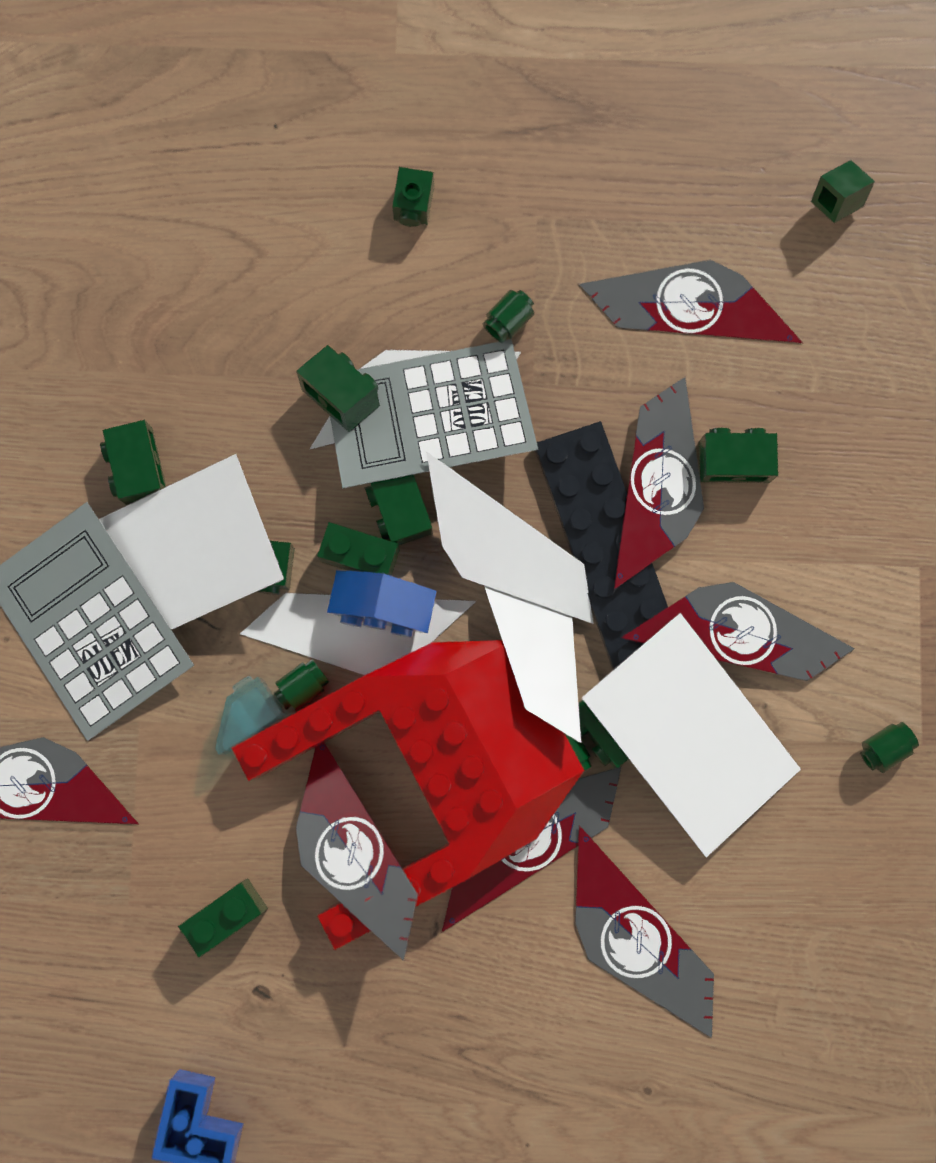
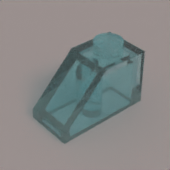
M247 676L232 686L234 692L226 698L215 747L219 755L228 754L232 751V747L256 735L286 715L263 678L256 677L252 679L251 676Z

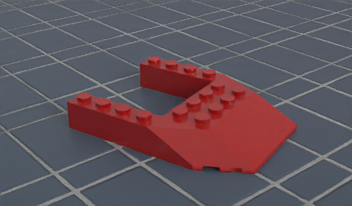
M502 640L431 642L360 677L232 747L247 780L250 781L266 775L381 712L449 842L402 868L418 894L415 907L471 878L536 840L584 772L565 733L526 710ZM340 901L326 908L317 916L334 950L371 931Z

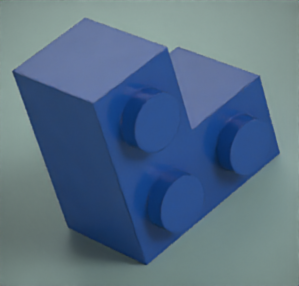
M336 570L327 613L341 616L340 623L361 627L364 621L363 626L385 630L386 626H390L391 634L412 638L413 632L428 633L437 591L384 573Z
M179 1069L170 1079L151 1159L169 1163H235L244 1123L207 1115L216 1077Z

